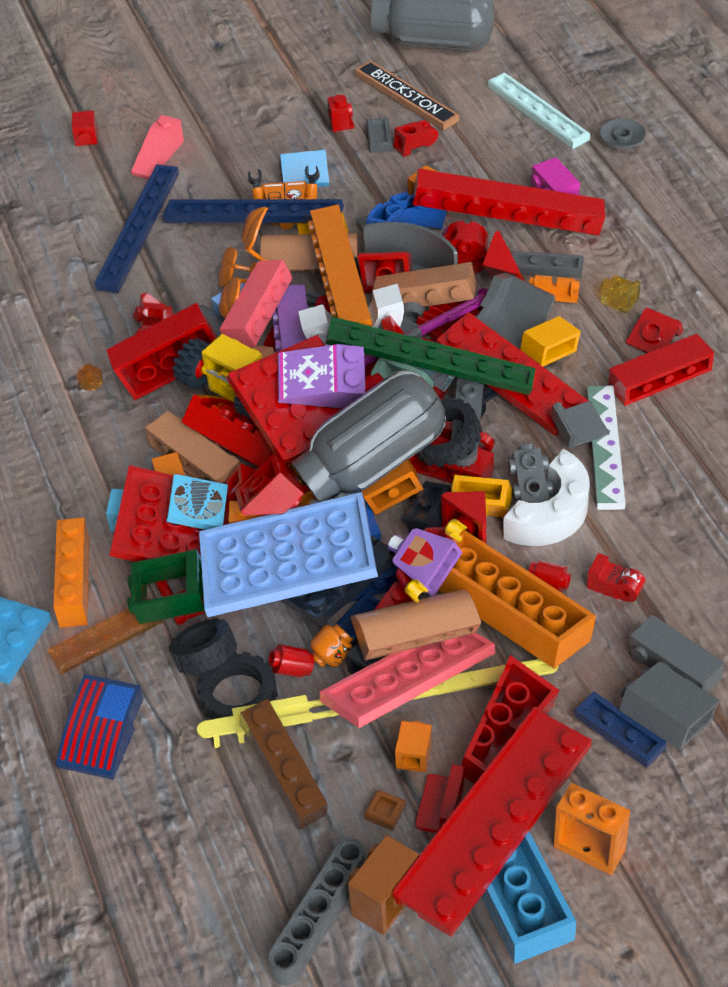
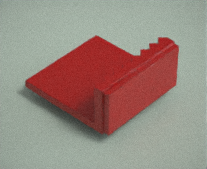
M646 307L625 343L649 353L669 345L676 333L678 336L683 333V326L681 321Z

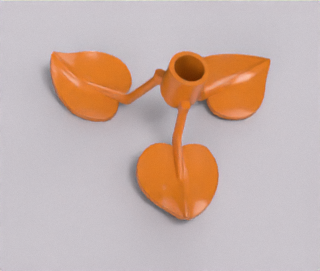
M266 207L255 209L248 214L241 235L242 242H245L244 249L259 261H268V259L261 257L251 248L255 243L263 217L269 209ZM233 247L225 250L218 274V285L223 287L219 301V312L224 318L227 317L236 299L239 298L241 283H246L248 280L237 277L232 278L233 269L249 272L250 275L257 264L253 262L250 268L235 264L237 250Z

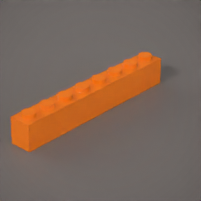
M339 204L311 210L312 220L308 221L332 317L372 326L369 309Z

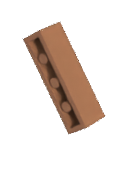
M468 262L377 276L373 290L398 284L403 304L416 302L425 307L474 299L477 281L472 263Z
M169 411L145 427L148 446L162 456L177 452L184 473L192 478L226 484L227 478L240 464L234 455L227 454L216 442H211L201 433L181 423L182 418L176 417Z

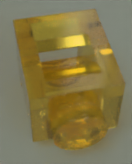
M614 275L611 279L605 278L600 286V292H602L601 303L627 314L639 301L641 281L636 280L632 282L617 275Z

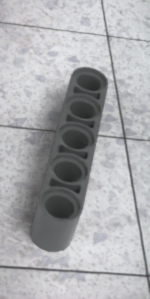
M346 838L337 844L271 948L268 955L273 980L279 985H291L299 979L350 897L348 887L349 876L355 868H361L365 863L364 846L359 840ZM348 857H355V858H356L355 860H352V861L345 860V859L348 858ZM333 882L341 883L338 886H329V884ZM316 908L325 909L320 913L312 912ZM301 934L308 935V937L303 940L295 939L298 935ZM283 961L291 962L287 967L278 966Z

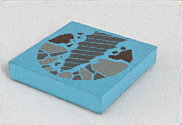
M174 474L166 522L205 530L223 526L228 485Z

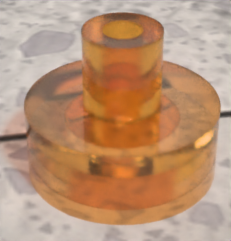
M91 364L84 365L77 373L79 387L86 391H93L101 387L103 384L102 371Z

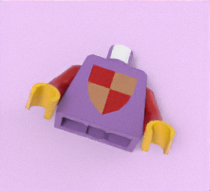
M456 519L451 520L447 526L431 527L424 530L415 528L406 539L394 535L389 541L388 549L396 553L392 563L397 567L395 575L403 592L408 594L416 603L419 602L418 596L422 592H425L430 597L436 594L463 553L453 540L461 542L462 537L459 536V533L464 529L466 530L467 526Z

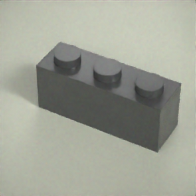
M651 615L630 635L628 653L637 662L643 663L649 668L661 662L708 693L722 680L725 662L654 615Z

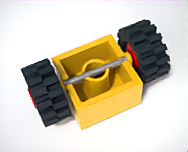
M221 334L211 344L198 338L188 340V344L184 343L182 345L183 350L179 349L177 353L179 357L174 359V362L177 363V365L173 366L175 371L173 373L174 377L193 389H201L202 386L208 385L210 390L236 403L234 407L238 413L252 419L226 378L228 373L262 359V354L258 350L252 349L224 334Z

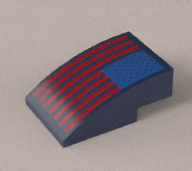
M84 674L66 721L56 761L57 768L114 780L135 731L133 723L143 702L140 685Z

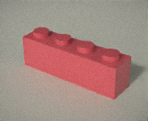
M283 259L257 262L242 288L239 298L236 299L219 329L222 334L236 339L248 347H255L293 279Z

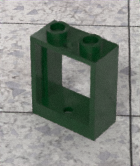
M197 549L131 563V575H128L127 578L131 597L127 598V605L130 614H135L139 624L205 611L201 557ZM186 576L185 593L147 600V584Z

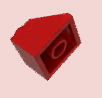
M274 453L235 491L240 512L243 515L283 514L289 508L296 507L304 494L297 474Z

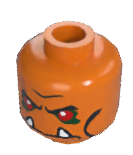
M338 624L323 626L310 641L315 661L321 667H324L326 664L334 668L338 667L346 659V654L353 648L350 643L353 638Z

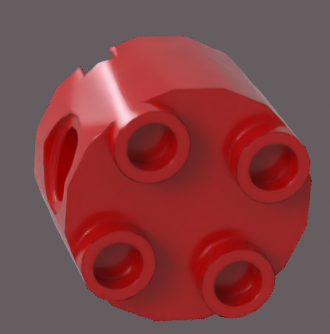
M464 220L449 224L444 229L442 236L457 250L458 264L471 262L474 274L481 272L484 269L483 262L489 249L487 231L483 226L473 221H470V224L464 223Z

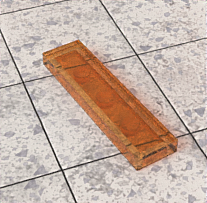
M126 609L47 649V652L60 674L63 675L163 623V620L139 624L135 614H130L129 609Z

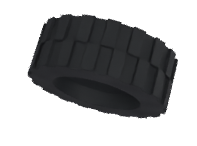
M207 619L197 622L178 633L169 645V652L180 673L196 675L211 669L213 670L226 662L233 655V652L236 651L237 641L228 622L224 619Z

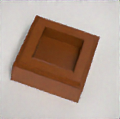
M377 790L364 813V819L393 831L406 807V800Z

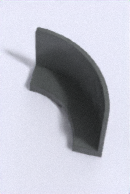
M379 222L362 227L364 253L409 252L412 256V271L458 264V254L455 247L443 236L428 228L403 222Z
M509 273L494 275L490 288L480 304L483 309L476 318L520 349L523 332L546 322L554 304L555 296Z

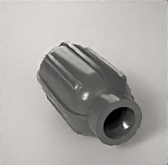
M372 0V31L390 33L394 40L404 45L478 50L489 42L493 32L495 9L492 0Z
M409 370L398 371L388 376L322 423L314 431L310 439L309 449L291 461V463L318 502L330 500L338 493H359L429 445L441 434L446 420L444 406L435 390L419 374Z

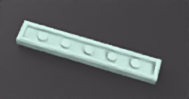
M503 73L488 80V87L572 149L590 140L589 132L508 74Z

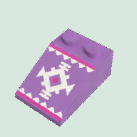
M336 344L280 352L277 355L278 403L343 409L365 393L364 347Z

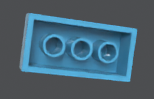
M528 832L481 896L514 964L575 941L577 921L532 835Z

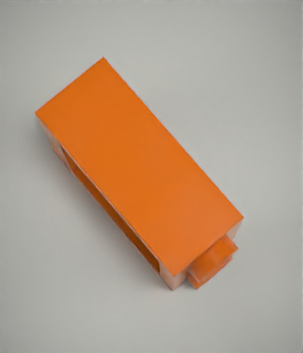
M571 783L556 807L554 848L612 875L626 851L631 810ZM588 814L593 818L589 819L586 817V815ZM584 848H589L590 851H589V852H584L583 849H584Z

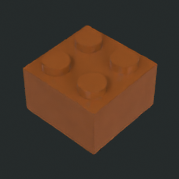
M388 835L379 844L375 843L369 850L365 863L361 868H355L348 879L352 916L384 936L406 907L404 904L400 906L396 903L392 892L417 860L419 854Z

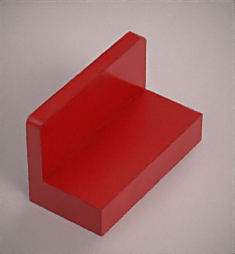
M452 764L449 777L428 774L415 823L417 830L437 833L460 804L465 784V766Z

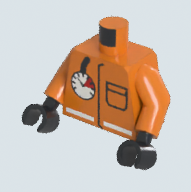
M316 166L315 174L310 175L309 167H305V174L309 184L306 181L263 184V187H260L262 181L261 170L258 169L259 177L256 179L251 177V172L249 171L248 181L254 187L252 189L253 199H317L318 185L315 184V181L320 177L319 169ZM270 223V224H272V225H280V227H281L282 229L288 230V229H291V228L293 227V224H297V223Z

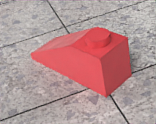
M161 115L148 131L131 170L132 175L149 179L156 164L164 165L184 142L180 119Z

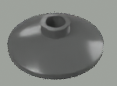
M630 119L608 121L600 130V137L604 143L622 149L632 148L641 144L646 135L644 127Z

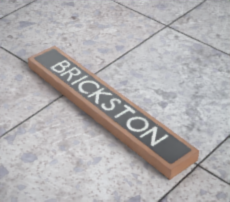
M369 61L355 69V76L443 131L459 122V114L373 61Z

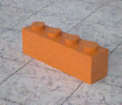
M84 517L57 520L53 607L59 628L88 625L90 537Z

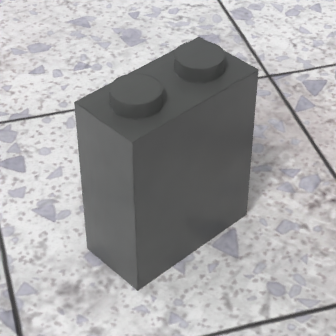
M658 662L650 669L645 668L633 683L630 681L624 686L620 695L623 699L619 711L680 750L711 723L719 699L661 662Z

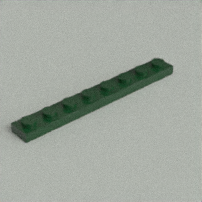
M331 317L325 344L364 347V354L530 395L536 370L534 367Z

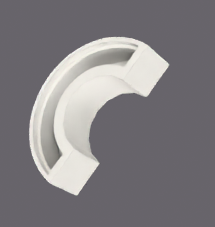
M398 284L373 290V299L368 307L373 327L383 329L381 319L389 315L400 327L404 315V305ZM324 305L298 311L302 330L306 338L309 339L319 335L325 344L332 315L327 312Z
M563 449L549 465L548 480H551L556 496L541 503H528L518 500L505 515L503 539L525 546H544L568 538L581 527L588 511L590 483L584 465L575 455Z

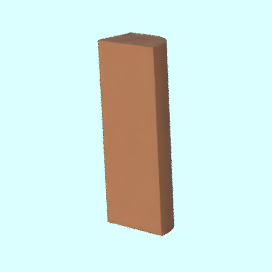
M347 233L353 257H356L358 260V233ZM311 234L262 235L261 257L268 259V261L283 259L290 273L320 272Z
M465 589L419 599L418 603L410 601L351 616L364 661L475 634L481 625L474 601Z

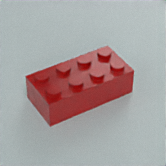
M195 303L106 349L114 372L133 399L137 400L176 380L173 374L175 372L173 366L177 365V363L174 362V359L179 357L177 353L179 349L183 350L182 345L184 343L188 344V340L198 338L211 344L218 336L198 303Z

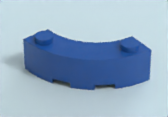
M407 192L391 196L390 200L384 204L379 203L370 212L366 225L379 222H403L422 227L442 229L447 216V210L413 205L414 194L409 195Z

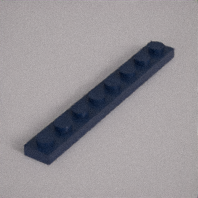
M156 164L95 281L96 290L119 293L179 175L178 167Z
M342 199L169 200L163 213V218L165 222L245 223L246 217L251 211L266 207L269 209L266 211L261 223H308V221L312 220L311 210L339 204L342 213L344 204Z

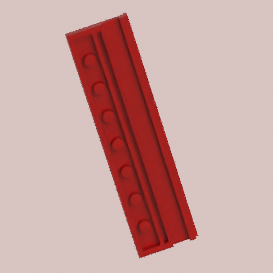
M534 707L394 888L392 895L396 903L400 906L404 904L418 913L419 918L452 937L588 752L592 739Z

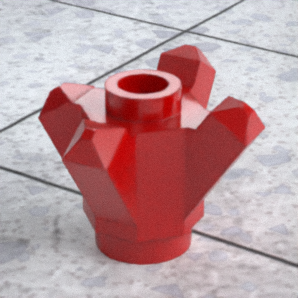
M149 293L141 294L140 306H136L132 316L135 321H139L140 328L136 330V334L172 316V307L162 304Z

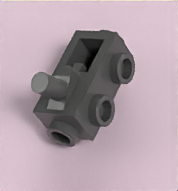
M533 444L518 446V450L513 451L512 458L508 459L509 473L515 476L516 482L515 485H512L514 501L521 500L528 503L548 501L549 497L553 496V486L551 480L546 481L545 471L549 470L547 454L542 455L541 448H534ZM535 484L538 487V491L532 492L529 490V487Z

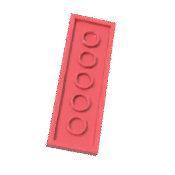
M475 633L390 654L320 691V702L360 728L495 654V643Z

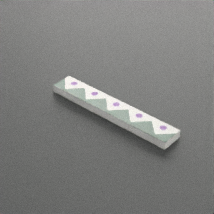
M587 386V400L593 403L610 433L608 436L591 441L597 510L625 509L614 387Z

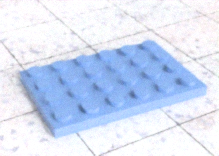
M362 492L290 509L283 514H269L199 531L204 608L207 617L378 577Z

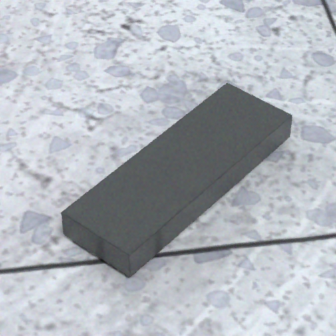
M524 251L511 252L521 274L582 278L584 256Z

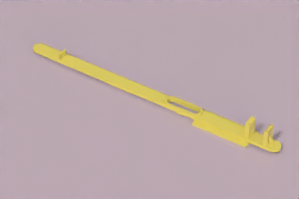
M540 659L521 662L539 676L555 673L559 667L557 666L553 669ZM506 665L459 673L414 699L497 684ZM306 695L270 701L284 727L312 722V719L316 720L339 715L333 710L311 713L309 711L310 708L324 704L320 700L308 702ZM254 705L232 708L233 716L201 722L197 726L198 735L202 738L212 737L215 748L220 747L219 736L237 733L239 743H244L245 732L240 725V712Z

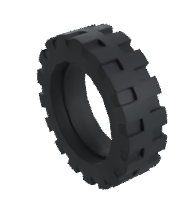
M445 398V400L441 401L445 409V421L458 419L464 422L461 432L447 443L441 445L429 444L416 453L420 461H424L429 466L436 464L437 467H444V464H449L450 466L456 464V461L459 459L464 460L468 457L467 454L469 452H473L476 449V443L481 440L480 432H482V426L472 406L468 402L465 404L462 399L457 398V400H453V398Z
M233 652V655L226 662L213 670L200 673L198 677L197 692L200 707L206 718L210 717L211 720L233 716L232 708L258 704L266 699L275 701V697L278 695L274 672H272V667L269 666L268 662L264 663L263 658L260 656H251L249 652H243V654ZM230 676H251L262 685L260 693L253 700L243 705H226L216 700L213 696L215 687L222 680Z

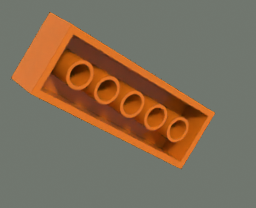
M462 530L459 533V536L462 537L461 542L453 540L463 553L438 591L444 594L460 589L467 590L474 601L481 620L553 669L591 641L596 619L595 614L467 531Z

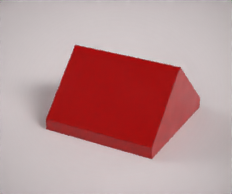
M496 231L483 262L485 270L491 280H493L494 275L509 273L524 280L500 231Z
M409 252L358 254L364 294L372 293L377 276L412 271V256Z
M485 491L445 492L442 494V527L447 526L451 520L456 519L467 526L465 531L486 544Z

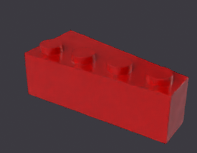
M193 394L181 423L259 467L274 453L254 421L237 412V409L234 407L235 403L225 397Z
M511 655L461 766H465V778L473 784L481 777L531 710L537 707L540 712L547 715L553 708L560 691Z

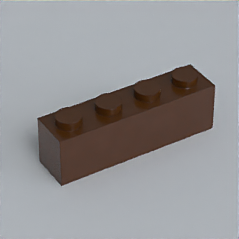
M269 699L240 712V725L297 828L300 830L326 816L328 803Z

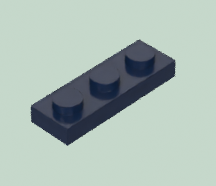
M595 691L575 709V718L646 768L666 749L667 742L619 711V708Z

